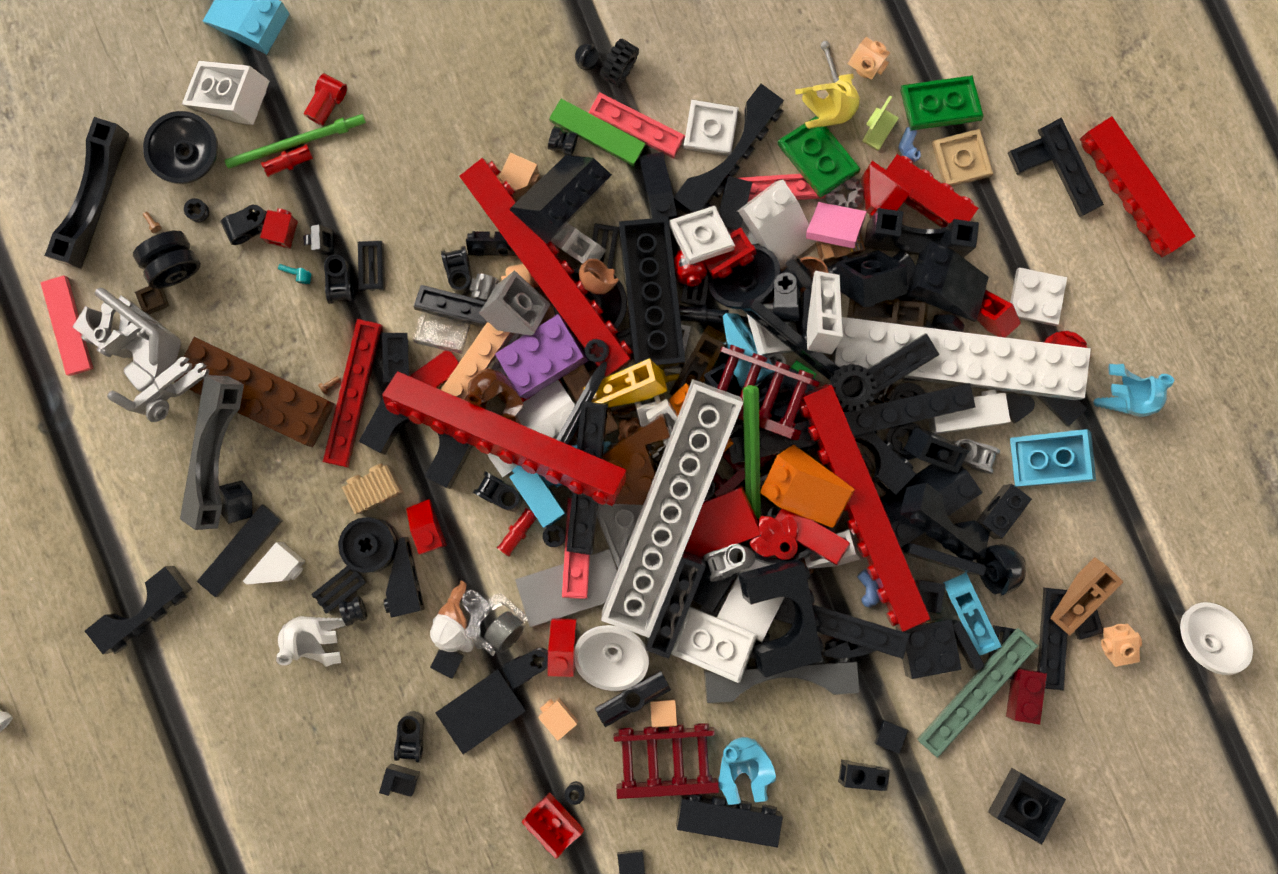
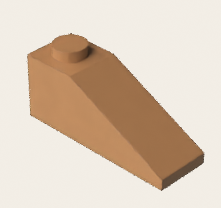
M1094 557L1077 574L1051 616V619L1070 636L1124 581L1107 565Z

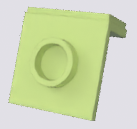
M892 96L888 97L882 109H875L866 124L870 128L862 142L879 151L899 119L885 110Z

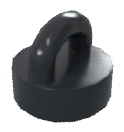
M593 44L581 45L575 52V62L580 69H594L599 62V53Z

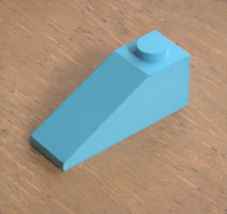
M737 313L724 314L723 321L728 349H730L731 345L745 349L744 355L752 357L753 353L758 354L753 335L740 315ZM768 358L766 363L773 365ZM739 359L734 375L737 377L739 386L743 389L752 363ZM762 367L756 384L775 371Z
M967 573L943 582L948 596L979 656L1002 647Z

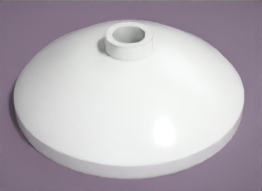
M1203 602L1193 605L1183 614L1180 624L1181 636L1188 652L1199 664L1221 675H1234L1248 667L1253 656L1252 640L1246 627L1231 611L1214 603Z
M612 625L592 628L585 632L575 645L574 658L578 673L584 680L597 688L609 691L625 690L638 684L647 673L649 654L646 651V646L636 634L625 628Z

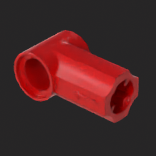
M325 73L320 75L315 84V94L303 113L305 117L318 125L324 126L334 106L343 101L347 93V85Z

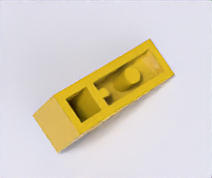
M647 359L602 379L591 402L606 403L608 407L645 401L667 391L662 369L651 359Z

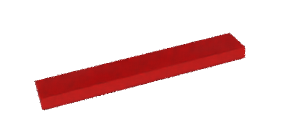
M357 319L323 458L324 463L349 468L383 327L381 324Z

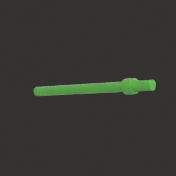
M363 114L348 119L343 117L334 120L333 124L227 158L224 161L229 169L335 133L340 135L349 132L350 128L365 124L366 120Z

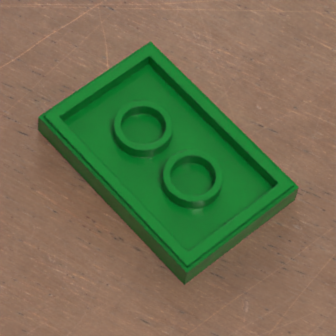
M973 75L901 85L900 92L910 131L982 121L984 117Z
M804 123L778 140L777 145L820 198L860 173V167L826 126L809 129Z

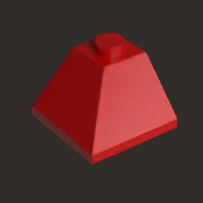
M873 160L860 179L862 188H864L865 210L869 214L870 219L878 208L897 211L913 190Z

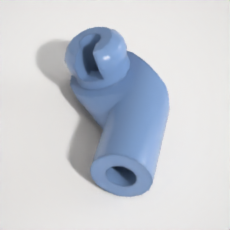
M907 127L898 148L902 156L910 158L914 163L921 157L920 150L917 151V148L913 145L917 130L910 131V128Z
M864 569L857 575V578L866 587V595L863 596L861 601L865 607L871 608L880 601L876 591L879 589L876 580L873 581L867 569Z

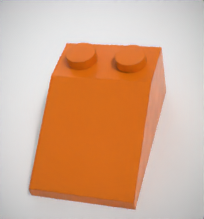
M792 445L777 455L760 493L782 509L833 528L837 524L855 489L796 445Z

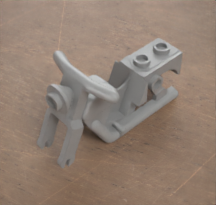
M98 288L95 291V295L104 302L101 306L102 312L85 306L74 323L73 328L82 334L81 338L98 346L97 351L107 357H111L112 354L122 358H131L133 356V362L124 368V374L136 390L141 393L136 396L134 401H131L116 391H110L107 396L108 399L128 411L146 415L147 419L151 422L163 420L168 415L169 404L166 400L170 397L184 394L204 379L205 375H209L210 370L205 369L201 372L207 366L203 363L197 364L191 370L192 364L187 363L188 358L181 357L177 360L181 341L175 334L124 296L116 299L106 289ZM117 311L120 314L119 330H113L111 333L113 315ZM184 373H187V374L184 375L182 378H180L177 382H175L174 384H171V383H173L175 380H177L180 376H182Z

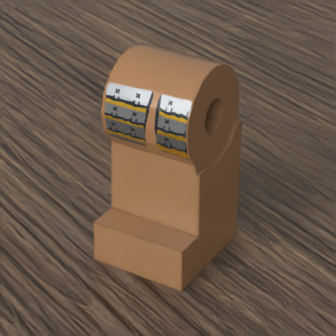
M861 231L855 248L820 241L815 243L819 259L824 263L841 260L842 256L850 257L865 251Z

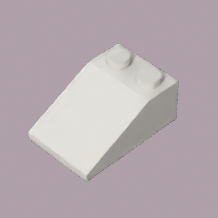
M198 61L182 105L232 122L253 125L270 81L251 66Z
M783 179L771 184L738 210L744 223L758 243L775 254L781 269L786 266L787 259L793 254L798 257L817 242L806 239L809 223L796 197Z

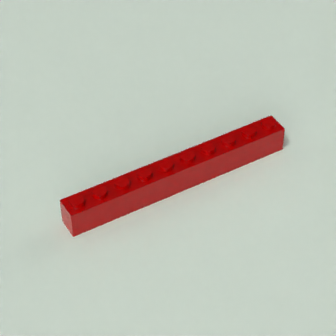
M481 158L459 175V177L584 348L593 339L605 341L609 347V355L604 361L595 363L599 367L603 362H607L604 374L606 377L615 374L634 360L630 355L633 353L632 349L625 340L620 342L615 334L618 333V330L610 320L606 322L601 316L603 313L602 308L595 300L590 301L586 295L589 291L583 287L581 280L576 282L571 274L574 270L566 260L562 262L557 256L559 250L552 241L546 244L510 211V208L517 202L513 196L516 191L507 180L505 182L499 177L501 171L493 161L488 162ZM594 344V349L591 348V354H595L599 358L601 357L600 353H603V347H598L597 344Z
M398 371L382 394L385 407L389 412L395 415L402 414L416 424H425L436 433L450 435L459 443L473 445L484 454L491 453L496 455L503 462L521 466L530 474L537 473L544 476L553 484L560 483L567 486L576 494L583 493L590 496L599 504H608L613 507L626 482V469L482 407L473 405L468 401Z
M826 384L805 393L800 403L799 411L803 418L807 417L810 427H808V432L812 440H817L820 447L818 455L823 465L827 464L829 471L855 489L844 509L850 518L847 523L852 534H857L860 542L857 544L858 550L862 557H866L870 566L867 567V571L873 581L876 580L879 589L876 591L880 601L887 605L889 612L886 615L892 627L896 626L903 632L930 620L833 386Z

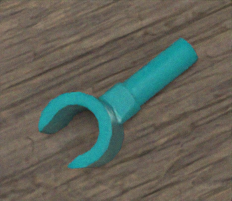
M279 264L278 270L296 275L297 283L310 284L311 273L304 268L296 269Z

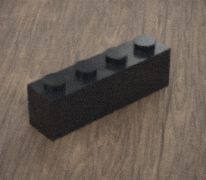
M686 551L683 552L651 635L645 639L646 651L669 659L705 570L704 558Z
M702 794L681 795L676 828L679 831L778 848L783 816L780 811H777V807L771 805H762V808L753 807L751 802L743 800L739 804L728 805L727 799L720 796H712V799L702 798Z

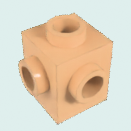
M866 37L859 44L848 65L856 69V72L861 77L872 80L877 73L882 75L889 62L886 59L890 52L886 50L885 45L881 42L872 41Z
M1128 623L1103 628L1104 639L1101 640V646L1104 654L1115 667L1140 662L1142 639L1138 632H1135Z

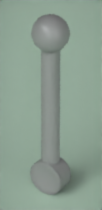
M823 41L821 48L825 51L833 83H835L839 78L837 77L829 51L830 43Z

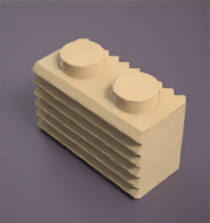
M381 463L370 468L369 474L363 477L356 475L346 481L347 485L343 486L342 489L354 514L360 515L403 493L391 466H383Z

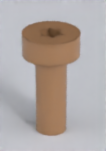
M144 212L143 216L150 225V231L152 233L159 232L162 228L161 225L155 222L148 212Z
M336 376L325 384H318L323 394L328 392V388L341 380Z

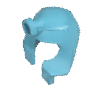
M1109 364V375L1122 376L1123 385H1111L1112 396L1118 397L1096 398L1093 404L1096 407L1115 410L1137 417L1150 416L1158 413L1165 405L1167 390L1173 385L1174 378L1168 374H1161L1158 378L1150 376L1143 379L1128 371L1124 364Z
M748 737L734 739L723 751L718 780L720 790L725 795L728 805L741 803L737 785L734 782L741 773H746L749 779H751L754 801H767V786L776 781L775 770L764 748L754 739Z

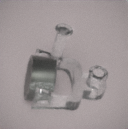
M474 590L466 591L467 594H463L462 597L463 606L471 617L467 622L465 636L471 639L477 649L484 648L492 656L496 653L494 648L498 652L503 653L512 647L524 632V623L527 621L525 613L502 594H495L488 600H485ZM502 605L506 606L511 611H506L495 619L486 631L484 640L480 635L478 627L481 621L495 608Z

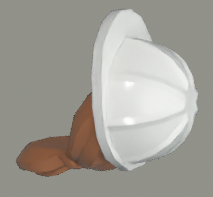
M460 581V584L452 590L448 602L433 619L430 637L435 646L440 650L455 652L457 650L470 652L474 647L473 641L467 633V620L459 605L466 592V583L464 581Z

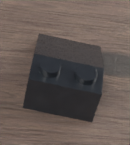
M930 242L919 253L907 296L976 322L989 277L954 250Z

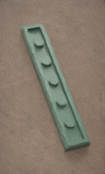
M1019 628L1001 645L1002 647L984 664V667L972 677L918 737L917 740L937 758L1038 647Z

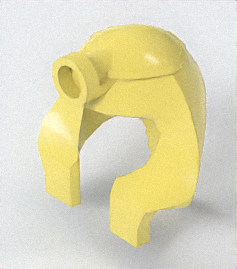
M853 74L841 75L835 83L795 89V94H803V102L819 118L804 122L807 128L842 124L852 118L858 109L860 100L857 90L852 85L851 79H854ZM826 90L829 95L822 99L817 96L816 91Z

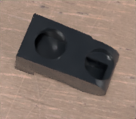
M841 759L838 782L846 788L887 791L890 769Z

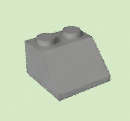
M514 270L496 285L479 314L498 331L531 336L538 328L550 303Z

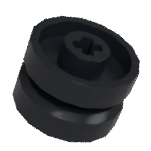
M172 230L154 235L139 244L133 251V257L138 267L144 270L143 276L149 287L153 289H162L179 284L194 275L201 267L195 252L189 250L190 243L182 231Z
M372 517L358 518L350 522L341 532L338 541L339 554L343 562L352 570L361 573L382 571L392 565L400 537L395 527L386 520ZM369 541H370V544L373 546L372 549H369V548H368V542H369Z

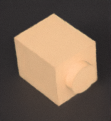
M560 698L556 701L550 699L540 707L542 713H540L538 718L557 741L578 723L576 717Z

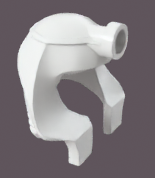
M300 616L290 620L283 625L278 635L280 652L277 654V663L289 665L292 659L298 660L300 657L319 661L325 667L341 663L340 652L325 653L321 644L337 643L336 631L331 630L344 627L343 619Z

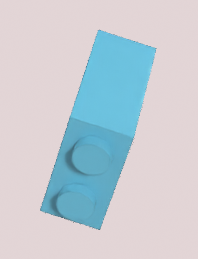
M516 466L512 470L514 474L509 478L543 528L551 526L567 515L539 474H530L521 466Z

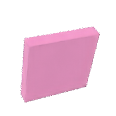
M818 202L806 232V239L855 248L866 217V211Z

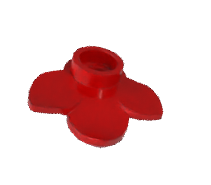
M790 514L784 516L780 522L773 517L760 516L759 532L761 536L749 542L752 549L764 557L775 555L783 560L792 558L798 549L795 540L798 526L795 519ZM783 542L790 545L789 550L786 552L780 550V545Z

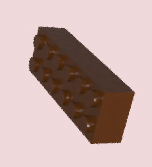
M193 337L184 357L189 359L187 363L192 364L191 370L197 364L203 363L207 366L201 372L209 369V375L229 376L244 384L240 409L237 413L301 444L314 447L335 403L196 337ZM184 373L182 376H180L177 380L174 381V383L177 382L180 378H182V377H183L184 375H186L187 373ZM204 379L189 390L201 395Z

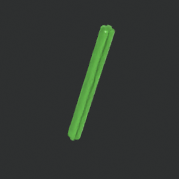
M748 385L743 388L745 493L756 518L759 519L761 516L759 389L757 386Z

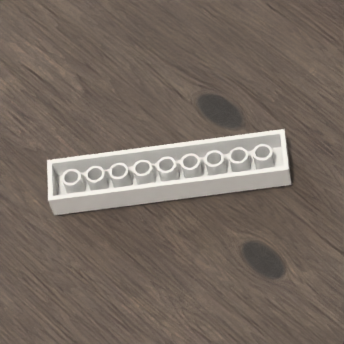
M842 317L843 337L832 355V362L840 368L843 365L855 364L868 369L919 336L927 333L940 355L903 378L958 386L970 383L971 387L1079 400L1085 398L1091 348Z
M692 379L604 604L601 621L625 628L648 638L650 637L743 405L741 397Z

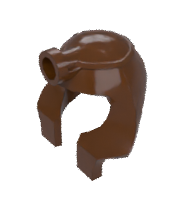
M485 369L477 373L469 381L467 395L469 403L486 409L487 401L498 396L506 404L501 415L521 424L517 414L523 409L524 404L513 384L503 373L493 369Z

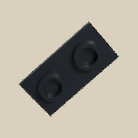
M472 231V233L467 234L466 246L468 255L517 256L500 232H495L494 239H490V232Z

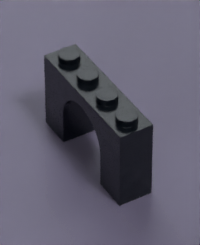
M878 208L867 223L864 242L866 248L893 252L903 250L907 254L919 255L930 242H934L954 250L964 258L976 248L979 222L953 219L943 228L920 229L902 224L903 211Z
M382 398L358 442L386 455L398 431L405 424L412 421L402 414L395 415L389 412ZM438 433L439 449L424 477L445 488L451 489L473 445L459 443L450 435Z
M794 558L739 573L742 596L749 604L752 605L777 597H786L792 600L795 607L794 623L785 635L754 645L753 652L757 670L764 677H769L823 661L821 655L823 643L817 634L819 621L817 615L813 612L812 604H814L815 600L813 592L809 589L808 579H810L808 567Z

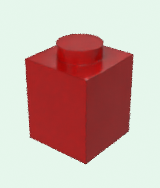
M277 208V211L267 210L260 238L267 244L291 249L298 221L291 215L290 211Z

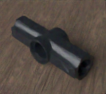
M660 670L595 707V710L604 727H607L628 714L639 711L644 705L671 691V688ZM629 693H637L640 696L639 703L636 705L629 704L626 701L627 695Z

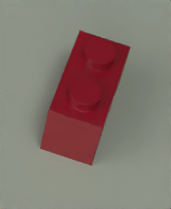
M1018 668L1014 673L1013 680L1011 679L1006 717L1014 721L1040 725L1047 678L1046 673Z

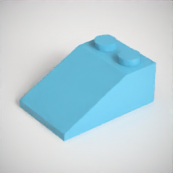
M214 0L203 22L267 55L290 13L280 0Z
M1088 429L1010 438L1016 487L1096 481L1092 437Z

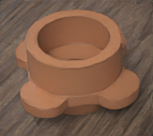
M633 417L628 421L624 419L620 421L619 442L641 428L638 418Z

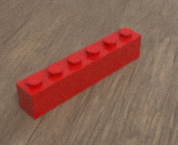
M1113 116L1089 130L1079 139L1082 142L1084 151L1090 154L1095 161L1097 170L1104 174L1109 181L1111 190L1118 194L1123 202L1124 209L1133 216L1137 222L1138 229L1147 236L1151 242V248L1161 258L1196 237Z

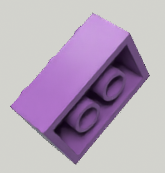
M559 314L538 326L533 335H524L495 353L517 393L525 399H528L589 361L572 330Z

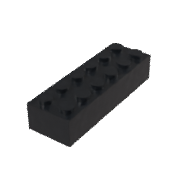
M659 217L619 221V238L634 365L651 359L662 370L684 368L685 354L669 218Z

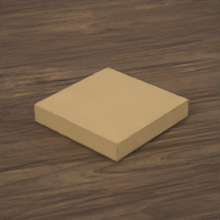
M980 129L932 142L943 183L953 187L993 175Z

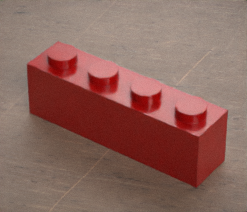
M896 154L886 169L913 189L903 203L941 228L946 227L953 219L971 221L979 209L970 198L960 196L954 192L952 186L939 182L931 172L925 169L921 170L906 156Z

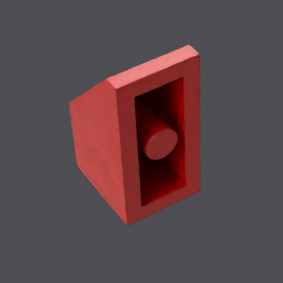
M985 290L977 321L990 333L997 337L1006 338L1021 324L1014 305Z
M430 499L406 508L410 532L419 555L447 546Z
M551 619L548 646V676H574L576 669L574 649L576 645L577 619Z

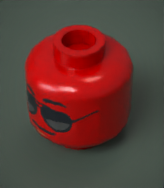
M682 250L677 252L673 260L675 276L678 282L687 284V286L700 284L701 280L707 275L705 261L688 265Z

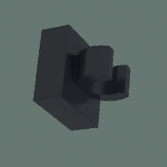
M321 225L311 226V234L303 236L304 246L311 245V250L324 255L334 254L333 230Z

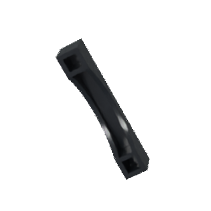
M760 84L746 102L744 129L734 151L714 169L688 178L674 196L675 206L685 214L711 207L712 205L709 203L714 196L719 198L723 193L727 177H735L741 168L738 165L743 158L745 160L750 158L755 150L753 145L756 141H762L770 130L767 128L772 121L776 123L784 112L782 110L784 100L766 86Z
M94 117L86 137L85 166L78 193L67 216L52 233L44 255L58 263L82 269L129 133L118 124Z

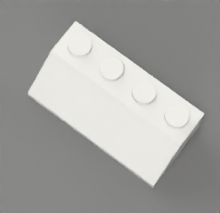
M559 380L523 402L524 407L517 415L521 425L556 439L575 404ZM491 453L487 454L502 477L518 466L514 463L507 464Z

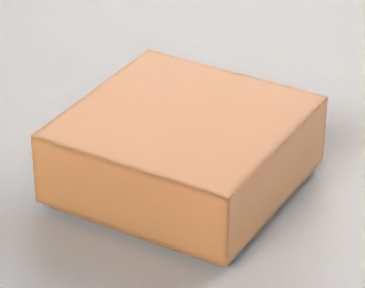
M675 699L654 700L650 702L652 727L677 726Z

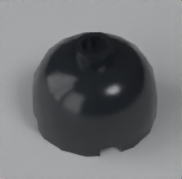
M998 544L988 546L985 558L976 560L977 563L985 565L984 576L980 575V578L985 587L995 595L1000 593L1002 596L1018 589L1025 580V559L1017 550L1009 545Z

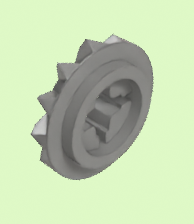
M852 177L825 196L828 204L856 209L863 200L864 188H862L859 179ZM843 184L846 190L852 191L848 194L847 200L843 194L837 193L841 191Z

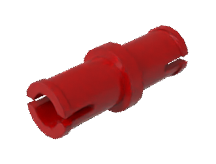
M307 144L287 153L283 151L280 156L266 162H261V165L265 169L267 177H270L286 169L290 171L294 169L293 166L313 159V156Z
M525 508L515 524L509 526L508 529L510 531L496 548L510 557V554L521 539L524 540L527 537L525 534L537 519L534 513Z

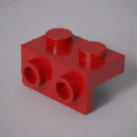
M741 227L730 233L735 244L733 251L704 260L713 279L717 277L723 279L733 272L732 268L739 264L744 266L754 260L756 248L750 243Z
M551 793L538 802L522 820L527 830L537 838L546 851L555 859L584 832V828Z

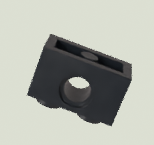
M1013 484L1003 485L976 521L990 531L989 536L993 539H1003L1032 498Z

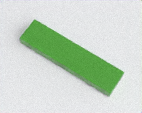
M562 98L549 118V121L568 132L578 133L579 138L632 166L636 164L645 147L644 142Z

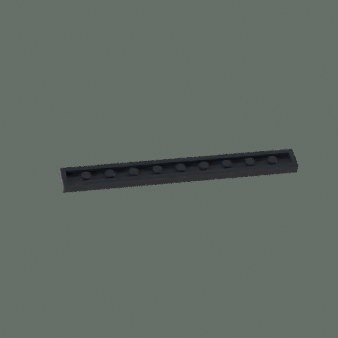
M968 383L861 408L859 411L844 412L853 436L972 409L976 408L971 385ZM809 421L795 424L794 428L802 431L798 441L769 430L760 431V457L781 453L792 445L803 448L818 444L817 440H812L808 432V427H810ZM744 435L731 438L734 443L728 448L731 463L745 461Z

